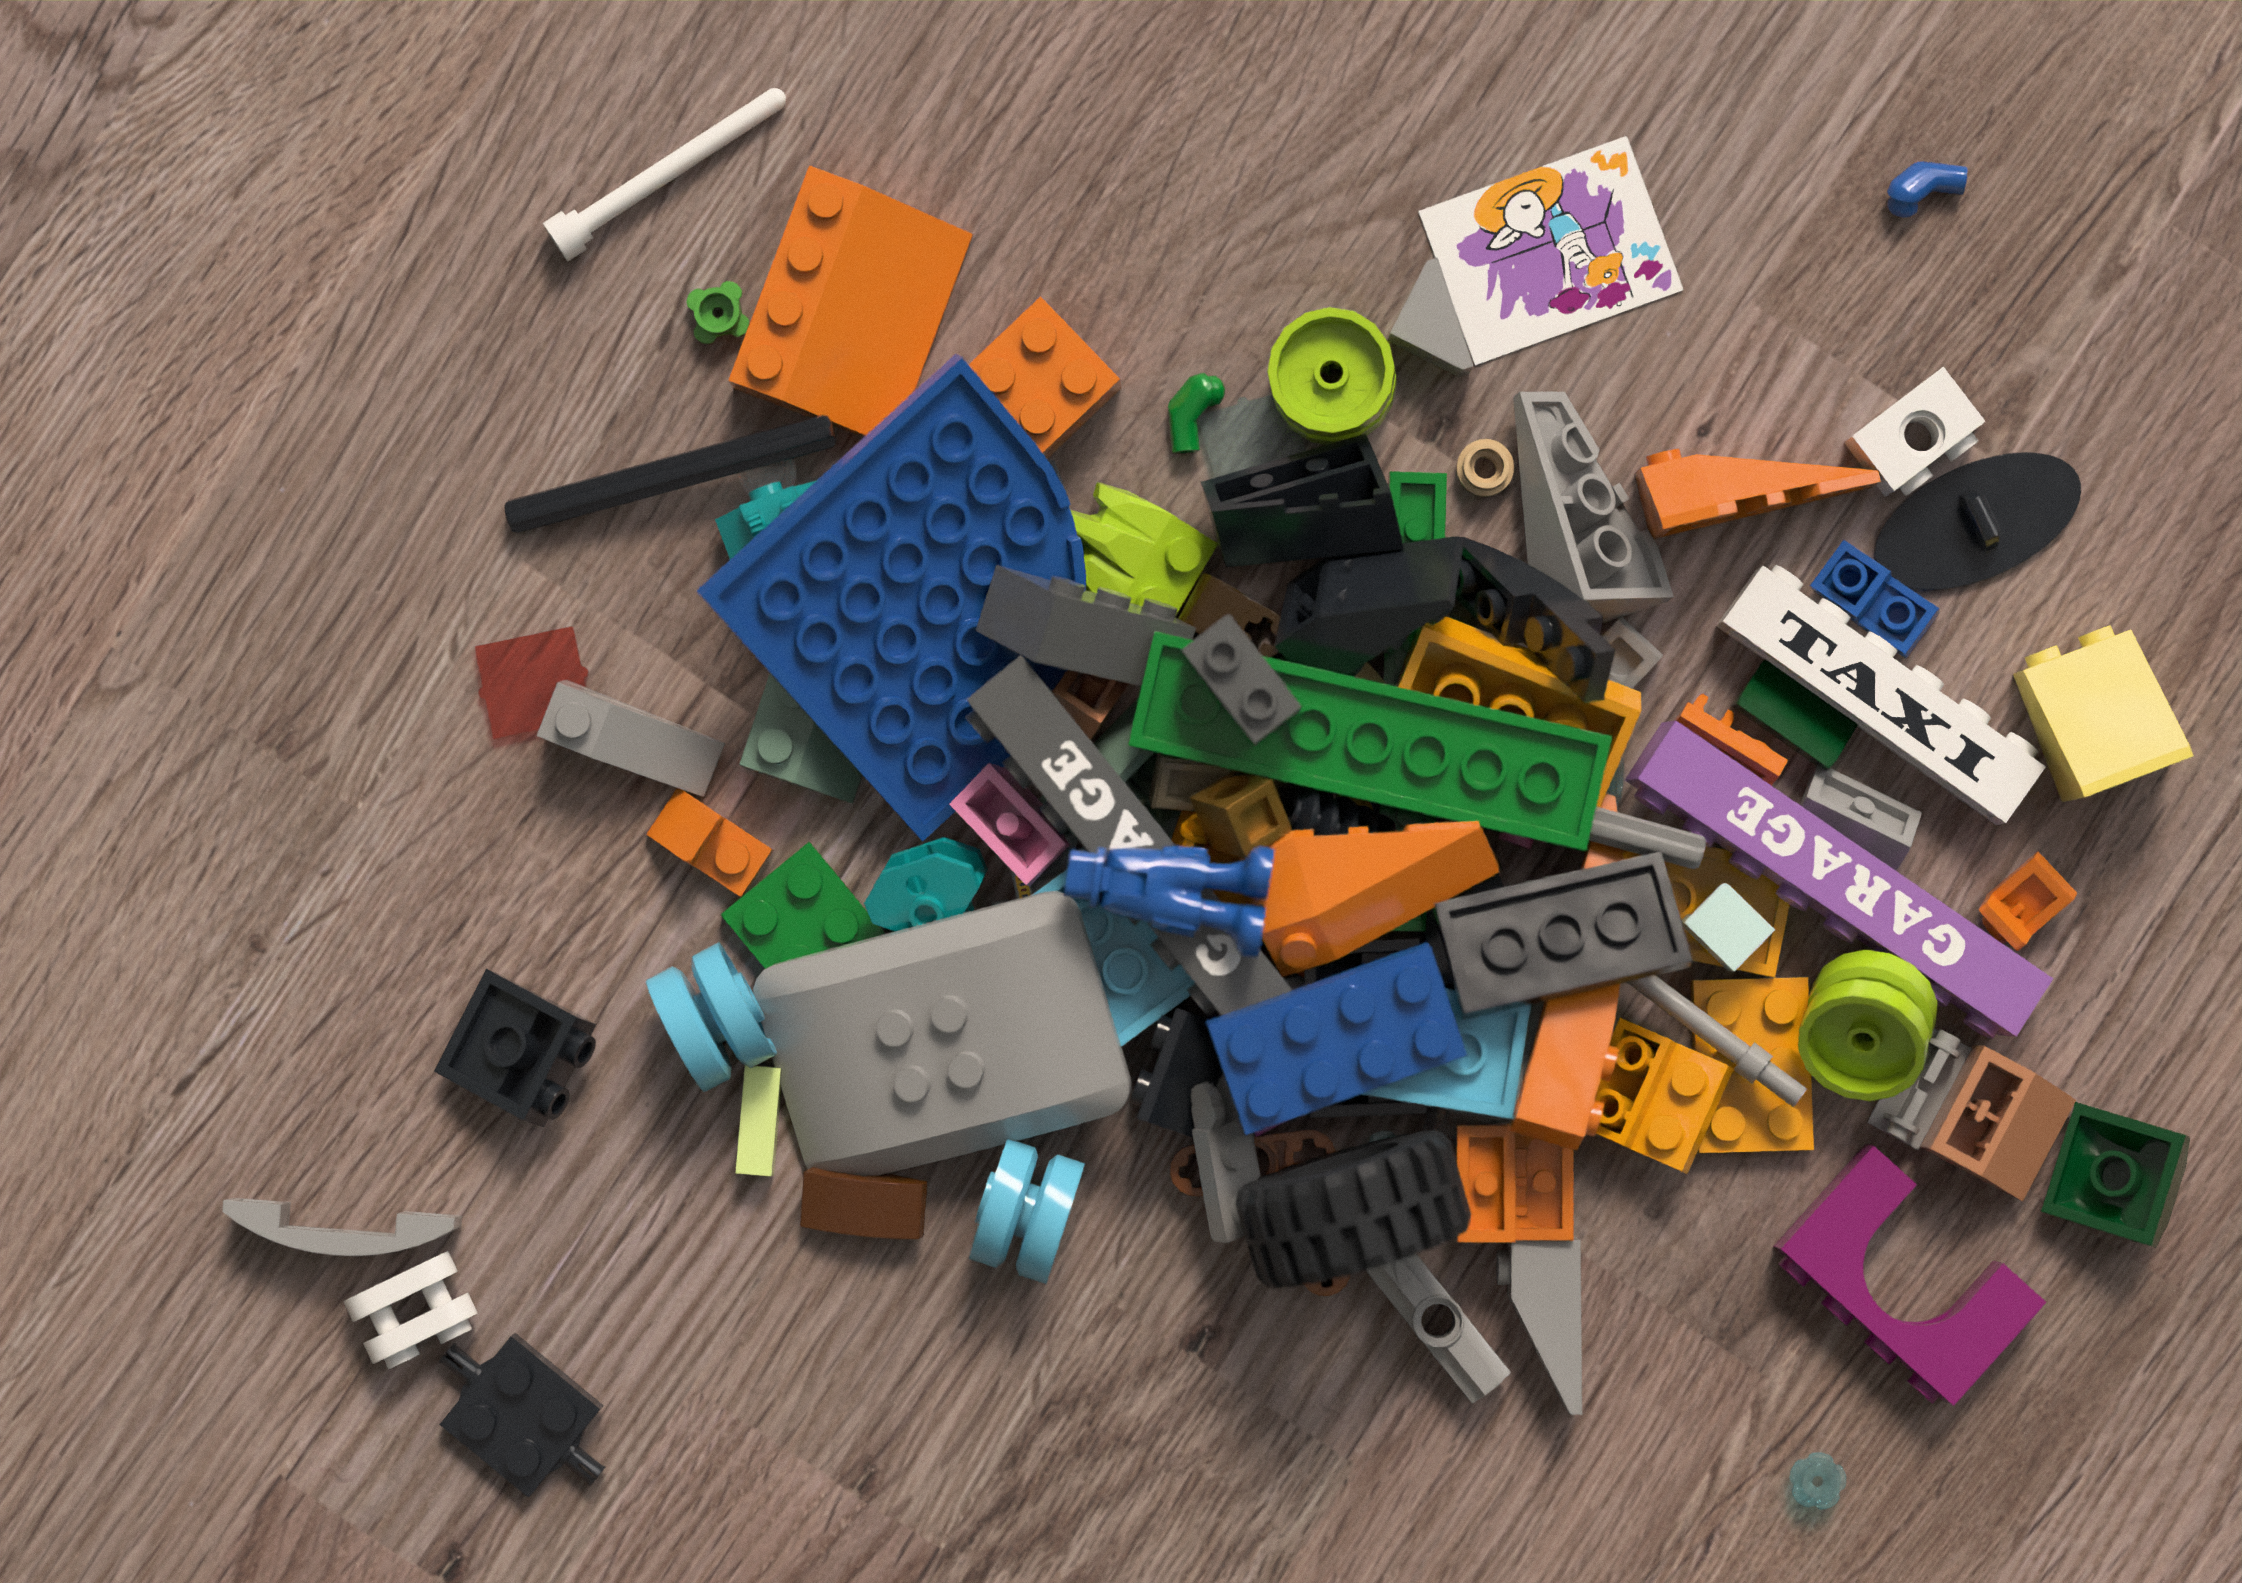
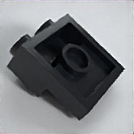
M486 969L434 1072L523 1121L545 1127L548 1119L554 1120L558 1118L568 1104L570 1093L565 1086L574 1068L585 1066L595 1051L596 1040L591 1035L596 1024L552 1000L541 997L510 979Z

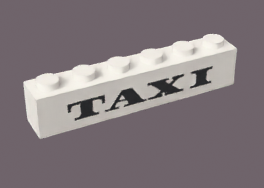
M1763 565L1755 570L1716 625L1718 628L1859 724L1857 727L1995 825L2004 824L2009 820L2046 768V766L2034 758L2038 750L2033 745L2012 732H2009L2006 738L1987 725L1991 717L1974 703L1966 699H1962L1959 704L1940 692L1944 683L1939 678L1918 665L1911 671L1895 660L1893 657L1897 650L1890 643L1872 632H1868L1866 637L1860 635L1846 625L1850 616L1832 602L1822 598L1818 604L1800 592L1804 584L1789 571L1778 565H1775L1771 571Z

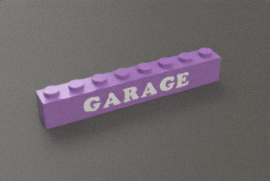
M1676 720L1660 724L1625 778L1626 782L1638 789L1634 797L1641 804L1658 814L1663 815L1666 810H1669L1685 821L1681 828L1682 830L1702 835L1706 838L1707 847H1711L1716 842L1732 853L1728 861L1735 868L1754 879H1758L1763 874L1779 885L1776 894L1782 900L1801 911H1806L1808 906L1826 917L1827 919L1823 923L1824 928L1838 938L1851 944L1857 938L1873 949V951L1891 953L1913 964L1930 981L1938 1005L1947 1007L1949 1002L1967 1014L1963 1020L1967 1026L1989 1039H1993L1996 1034L2017 1037L2053 980L2052 977Z

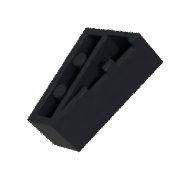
M1367 434L1201 482L1215 539L1226 567L1404 549L1392 494Z

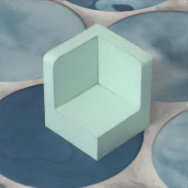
M1727 883L1719 885L1692 914H1687L1681 920L1683 927L1728 971H1735L1775 931Z

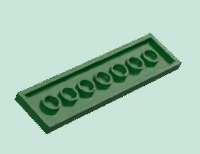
M1154 631L1129 738V747L1254 774L1268 779L1314 788L1320 791L1455 822L1479 821L1481 827L1581 851L1587 850L1612 736L1262 656L1299 702L1302 709L1262 742L1254 746L1182 654V649L1194 640Z

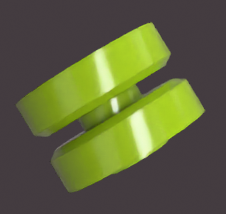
M1328 307L1304 313L1283 329L1271 349L1267 373L1276 409L1292 431L1310 442L1328 445L1362 434L1368 435L1380 427L1393 406L1397 380L1390 344L1373 322L1355 311ZM1333 368L1341 369L1342 378L1336 383H1327L1321 378L1322 373L1330 376Z
M1871 950L1842 954L1823 966L1812 985L1808 999V1008L1804 1012L1799 1029L1798 1051L1806 1070L1823 1087L1845 1098L1874 1101L1895 1097L1911 1087L1924 1068L1929 1041L1932 1038L1936 1023L1937 999L1930 981L1913 964L1891 953Z

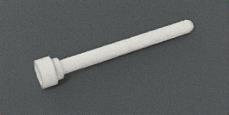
M777 88L769 89L579 214L575 209L566 215L560 211L543 223L545 229L564 258L570 261L587 250L584 244L593 239L591 235L593 231L781 110L786 103L785 94Z

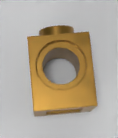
M1233 770L1190 797L1210 848L1246 859L1254 848L1260 846L1267 847L1292 831L1271 779Z

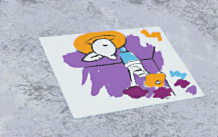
M1627 136L1418 211L1435 258L1438 257L1461 329L1475 365L1683 291Z

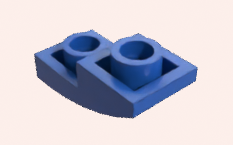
M1845 540L1842 541L1810 585V588L1822 598L1832 602L1846 612L1850 619L1861 628L1880 636L1897 650V653L1907 659L1940 614L1938 607L1893 578L1890 570Z

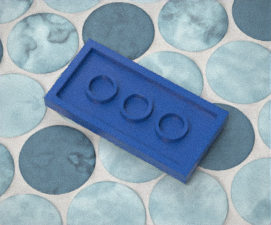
M1427 942L1206 1021L1238 1118L1246 1135L1468 1056L1431 946Z

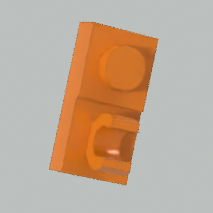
M1701 694L1693 704L1688 702L1676 717V721L1771 786L1774 784L1788 761L1786 758L1772 751L1762 741L1753 739L1740 730L1735 731L1730 728L1734 721V712L1728 709L1720 721L1704 712L1703 708L1708 701V696Z

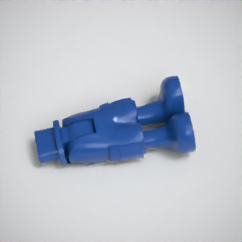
M1178 845L1165 846L1162 850L1115 848L1109 849V853L1104 847H1098L1097 853L1071 850L1064 897L1090 900V908H1097L1101 904V909L1151 923V927L1162 932L1166 931L1194 937L1195 932L1199 931L1200 925L1219 929L1234 939L1235 947L1239 954L1244 957L1258 958L1266 906L1205 900L1201 893L1205 888L1267 900L1275 849L1263 846L1256 847L1251 850L1245 860L1232 864L1209 863L1210 856L1207 855V849L1180 847Z

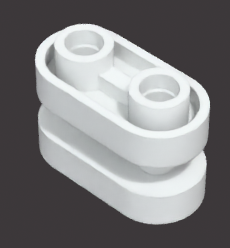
M448 1251L343 1301L353 1322L369 1315L375 1326L378 1336L363 1343L373 1364L384 1359L388 1369H391L419 1355L416 1343L436 1334L440 1344L472 1329L468 1318L478 1314L469 1293L452 1300L442 1280L458 1272ZM422 1290L431 1310L400 1325L390 1304Z

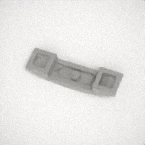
M244 1198L223 1200L222 1212L238 1224L273 1242L308 1252L337 1256H365L397 1252L441 1238L462 1226V1215L411 1211L397 1213L395 1233L289 1225L291 1202Z

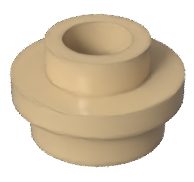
M1476 440L1468 444L1459 455L1456 466L1457 476L1462 486L1470 493L1481 497L1493 496L1502 492L1510 483L1514 473L1513 458L1509 450L1495 440ZM1482 458L1491 460L1495 465L1494 476L1488 479L1480 478L1474 470V464L1477 460Z

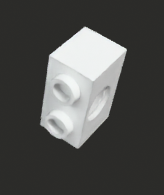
M1942 367L1846 440L1844 444L1864 469L1879 471L1881 482L1877 484V487L1885 497L1898 488L1907 496L1933 476L1927 466L1945 453L1952 462L1976 444L1979 440L1973 434V431L1986 421L1946 369ZM1908 423H1920L1929 430L1931 444L1927 451L1914 450L1906 443L1904 431Z

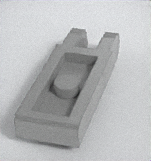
M1222 1075L1216 1084L1218 1090L1213 1083L1209 1084V1082L1195 1085L1191 1089L1190 1101L1193 1105L1191 1109L1195 1126L1192 1134L1210 1236L1214 1242L1229 1243L1244 1236L1235 1206L1238 1190L1245 1184L1258 1180L1260 1171L1253 1133L1248 1135L1244 1133L1225 1077Z

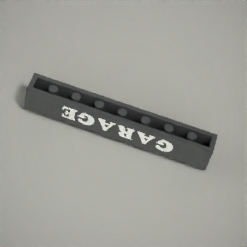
M1022 655L966 699L974 709L965 716L987 744L995 737L999 739L1011 754L1002 763L1023 789L1031 783L1037 786L1048 800L1039 809L1061 835L1071 828L1084 844V847L1079 851L1097 853L1098 847L1106 848L1108 853L1109 849L1115 848L1162 850L1165 846L1175 845ZM1205 888L1202 891L1203 899L1221 902L1211 889ZM1128 918L1134 926L1140 922V920ZM1200 925L1199 931L1195 932L1194 937L1166 931L1162 932L1151 927L1158 938L1151 942L1150 946L1171 971L1180 964L1195 982L1186 990L1208 1017L1216 1010L1223 1016L1292 991L1260 950L1258 958L1244 957L1237 951L1234 939L1219 929Z

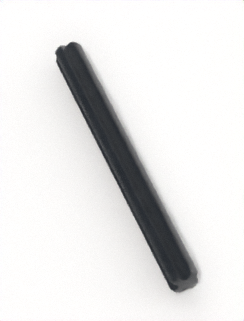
M820 415L511 499L505 503V517L512 532L521 533L830 449L836 445L835 429L829 416Z

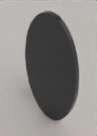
M2034 452L1996 455L1958 467L1920 488L1891 514L1877 537L1874 549L1875 561L1890 570L1893 578L1908 588L1916 590L1957 588L1999 575L2035 555L2065 528L2073 517L2080 501L2081 482L2075 469L2064 460L2055 456Z

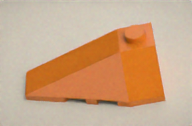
M1479 821L1407 825L1402 832L1368 834V827L1348 828L1349 835L1313 836V829L1293 830L1268 845V848L1275 849L1267 900L1252 897L1250 899L1253 905L1266 906L1262 938L1281 977L1335 961L1434 908L1435 903L1447 901L1499 872V865Z

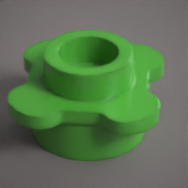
M726 281L720 287L709 288L705 291L694 289L687 297V306L694 312L697 323L694 335L699 342L712 344L717 337L728 334L741 337L747 332L750 322L748 317L742 314L739 302L742 297V290L739 285ZM715 308H722L724 311L723 316L715 318L713 310Z

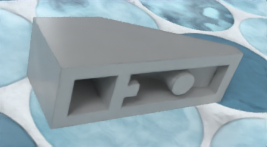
M569 680L557 682L537 736L590 758L703 797L706 794L725 743Z
M1574 1237V1241L1516 1240V1243H1506L1507 1250H1497L1496 1253L1497 1285H1507V1296L1565 1410L1570 1415H1582L1581 1240Z

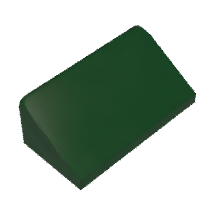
M1763 659L1731 705L1814 765H1819L1827 771L1836 762L1859 725L1766 659Z

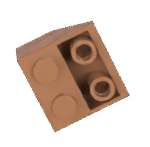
M1972 1045L1966 1061L1920 1147L2023 1202L2076 1099L2035 1072L1986 1046Z

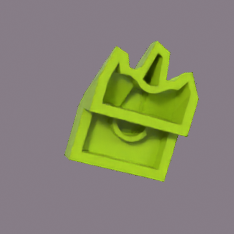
M1097 482L1093 497L1100 506L1098 513L1087 515L1071 510L1077 536L1081 538L1083 545L1086 590L1097 593L1098 587L1107 588L1130 596L1132 598L1130 603L1142 606L1144 599L1148 598L1177 608L1178 612L1218 543L1159 506L1127 490Z

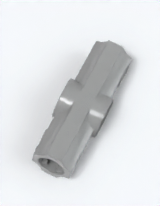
M1417 1254L1377 1268L1365 1270L1472 1404L1486 1396L1511 1373L1463 1313L1460 1306L1452 1299ZM1433 1304L1446 1305L1452 1312L1453 1320L1451 1327L1441 1335L1428 1334L1422 1328L1421 1318L1423 1312Z

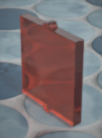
M573 626L475 646L483 685L479 689L478 694L481 698L486 699L494 739L539 730L557 682L569 680L586 687L585 678L588 677L589 670L581 664Z

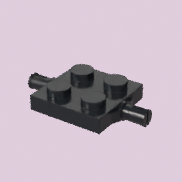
M514 1333L511 1335L497 1354L481 1365L461 1350L456 1343L442 1356L439 1363L446 1366L462 1379L465 1385L462 1388L459 1401L439 1425L528 1498L549 1473L559 1469L564 1464L586 1481L589 1486L594 1483L606 1468L579 1447L582 1443L586 1427L604 1405L518 1334Z

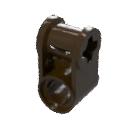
M1202 573L1178 618L1195 627L1194 635L1198 637L1229 613L1253 645L1254 642L1248 634L1251 628L1262 630L1266 623L1272 625L1271 633L1276 640L1280 616L1274 611L1249 599L1241 591L1206 573ZM1264 643L1258 650L1265 657L1278 660L1283 657L1275 647V644L1271 646Z

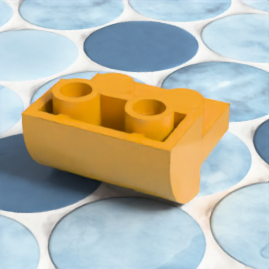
M1620 1018L1609 1043V1046L1619 1048L1615 1067L1609 1082L1599 1080L1594 1099L1604 1103L1596 1134L1688 1174L1734 1068Z

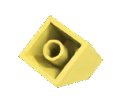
M2111 625L2078 637L2081 649L2061 656L2056 645L2024 657L2028 669L2013 674L2062 802L2090 796L2193 757L2190 745L2132 630L2114 635Z

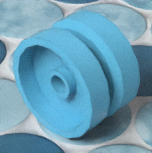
M719 942L692 957L691 969L701 992L696 993L685 974L673 966L646 980L650 996L672 1042L690 1074L703 1092L729 1080L731 1077L732 1065L722 1042L727 1041L738 1060L750 1068L777 1054L772 1040L765 1036L761 1023L765 1017L752 989L741 972L738 973L732 960Z
M1007 1139L996 1173L990 1172L975 1218V1222L979 1223L969 1259L997 1268L1005 1261L1014 1235L1024 1239L1016 1262L1018 1275L1046 1284L1085 1163L1057 1154L1049 1160L1041 1186L1034 1185L1030 1182L1038 1160L1036 1147Z

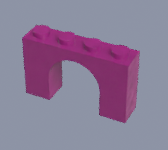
M1865 1144L1775 1243L1773 1247L1784 1256L1778 1265L1802 1287L1810 1280L1827 1295L1821 1304L1845 1326L1853 1319L1870 1334L1864 1343L1884 1362L1891 1365L1897 1358L1913 1373L1907 1382L1927 1401L1934 1404L1940 1397L1944 1402L1954 1406L2047 1302L2004 1263L1993 1260L1948 1310L1936 1317L1916 1322L1902 1321L1884 1312L1873 1300L1865 1282L1863 1266L1866 1248L1875 1231L1917 1184L1875 1146Z

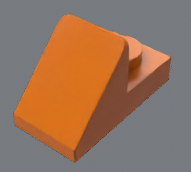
M680 788L675 790L646 834L689 865H693L740 897L745 895L774 851V849Z

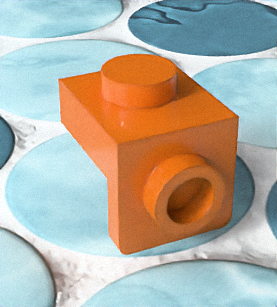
M2037 851L1987 894L1979 911L1983 915L1982 922L1987 931L2003 944L2008 942L2016 951H2019L2028 943L2030 937L2075 899L2077 892Z

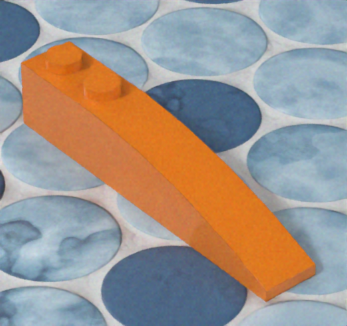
M1606 794L1600 808L1617 812L1616 797ZM1588 841L1580 870L1623 860V850ZM1620 984L1544 1001L1509 1131L1576 1151L1585 1134L1595 1137L1604 1107L1603 1102L1594 1100L1599 1080L1610 1081L1619 1048L1609 1046L1614 1028Z

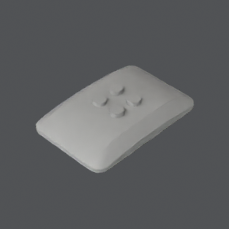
M1046 891L779 962L763 970L755 981L753 992L765 1017L761 1023L766 1038L772 1040L777 1054L772 1059L775 1068H781L780 1085L807 1169L815 1167L827 1171L865 1177L867 1175L878 1176L1003 1145L1006 1144L1007 1139L1018 1141L1106 1117L1118 1112L1129 1100L1131 1094L1130 1074L1081 911L1073 899L1064 897V893L1058 891Z

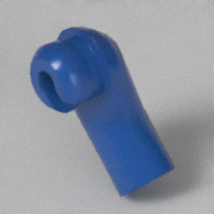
M1926 161L1913 163L1891 181L1887 190L1890 196L1887 203L1889 211L1895 216L1907 218L1917 213L1918 202L1923 200L1932 191L1963 195L1967 181V167Z

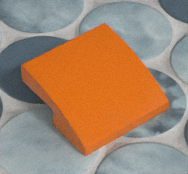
M1511 1123L1457 1125V1166L1472 1213L1467 1231L1459 1234L1457 1242L1516 1243V1240L1574 1241L1573 1149L1509 1131Z

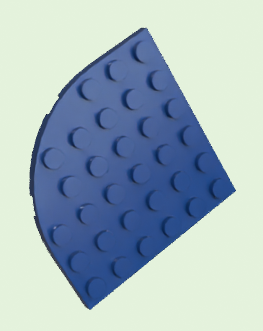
M954 354L696 592L914 834L924 841L955 812L949 804L988 763L1004 767L1005 765L1002 762L1011 755L997 737L987 744L965 717L974 710L966 699L1021 656V654L976 631L996 565L1051 580L1052 576L1065 578L1084 585V590H1086V571L1082 541L1077 536L1073 516L1069 508L1071 504L1052 465L1035 442L961 356ZM1022 655L1052 693L1068 669L1034 662Z

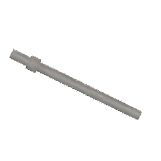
M1656 975L1626 982L1735 1063L1737 1066L1734 1068V1071L1753 1084L1755 1080L1759 1081L1792 1107L1796 1105L1807 1090V1088L1770 1061L1773 1057L1770 1053L1755 1042L1752 1046H1749Z

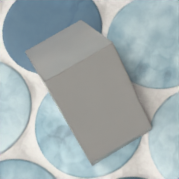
M1437 257L1425 263L1387 341L1457 377L1470 374L1473 363Z

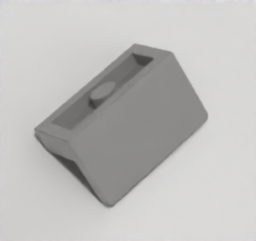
M1819 765L1815 767L1809 777L1800 806L1895 871H1897L1912 846L1922 812L1833 769L1827 771Z

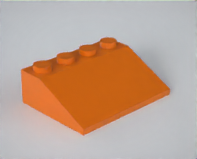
M809 165L730 374L729 383L735 390L811 418L827 415L831 419L833 426L865 437L916 390L973 234L864 185Z

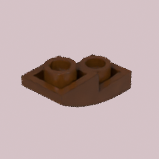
M811 1167L803 1172L800 1227L864 1237L920 1239L924 1237L927 1181L888 1173L878 1176L867 1175L865 1177Z

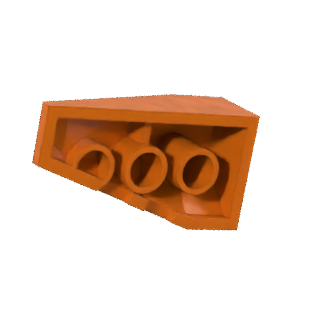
M1680 449L1667 450L1647 456L1648 466L1641 467L1635 473L1647 527L1653 539L1873 488L1881 482L1878 470L1698 454L1682 458Z

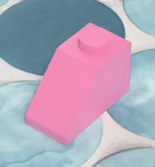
M988 763L949 804L1027 886H1030L1070 845L1065 836L1056 830L1039 809L1043 804L1027 787L1023 789L1006 768Z

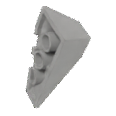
M1517 393L1513 397L1528 564L1563 584L1585 600L1604 617L1602 623L1671 600L1674 596L1658 545L1648 529L1641 532L1638 530L1623 504L1629 500V497L1620 483L1612 486L1596 460L1599 448L1566 393Z

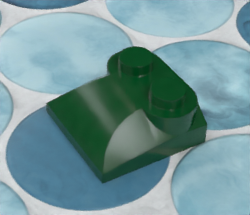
M2075 1102L2041 1212L2156 1248L2168 1226L2184 1176L2190 1137Z

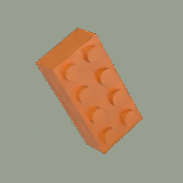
M1041 296L969 364L1035 442L1046 459L1121 389L1120 378Z

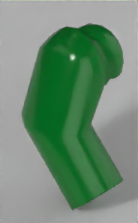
M1205 373L1195 374L1187 379L1169 401L1168 418L1172 454H1187L1200 451L1197 419L1208 407L1219 405L1224 399L1225 387L1219 377L1207 376Z

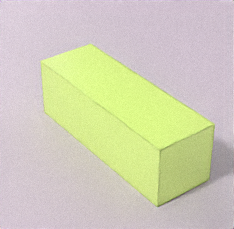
M745 1065L735 1172L737 1174L774 1175L781 1100V1068L754 1066L750 1068Z

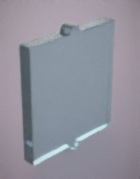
M1273 395L1248 401L1245 397H1240L1236 405L1204 413L1198 417L1214 477L1305 451L1301 435L1290 429L1276 409Z

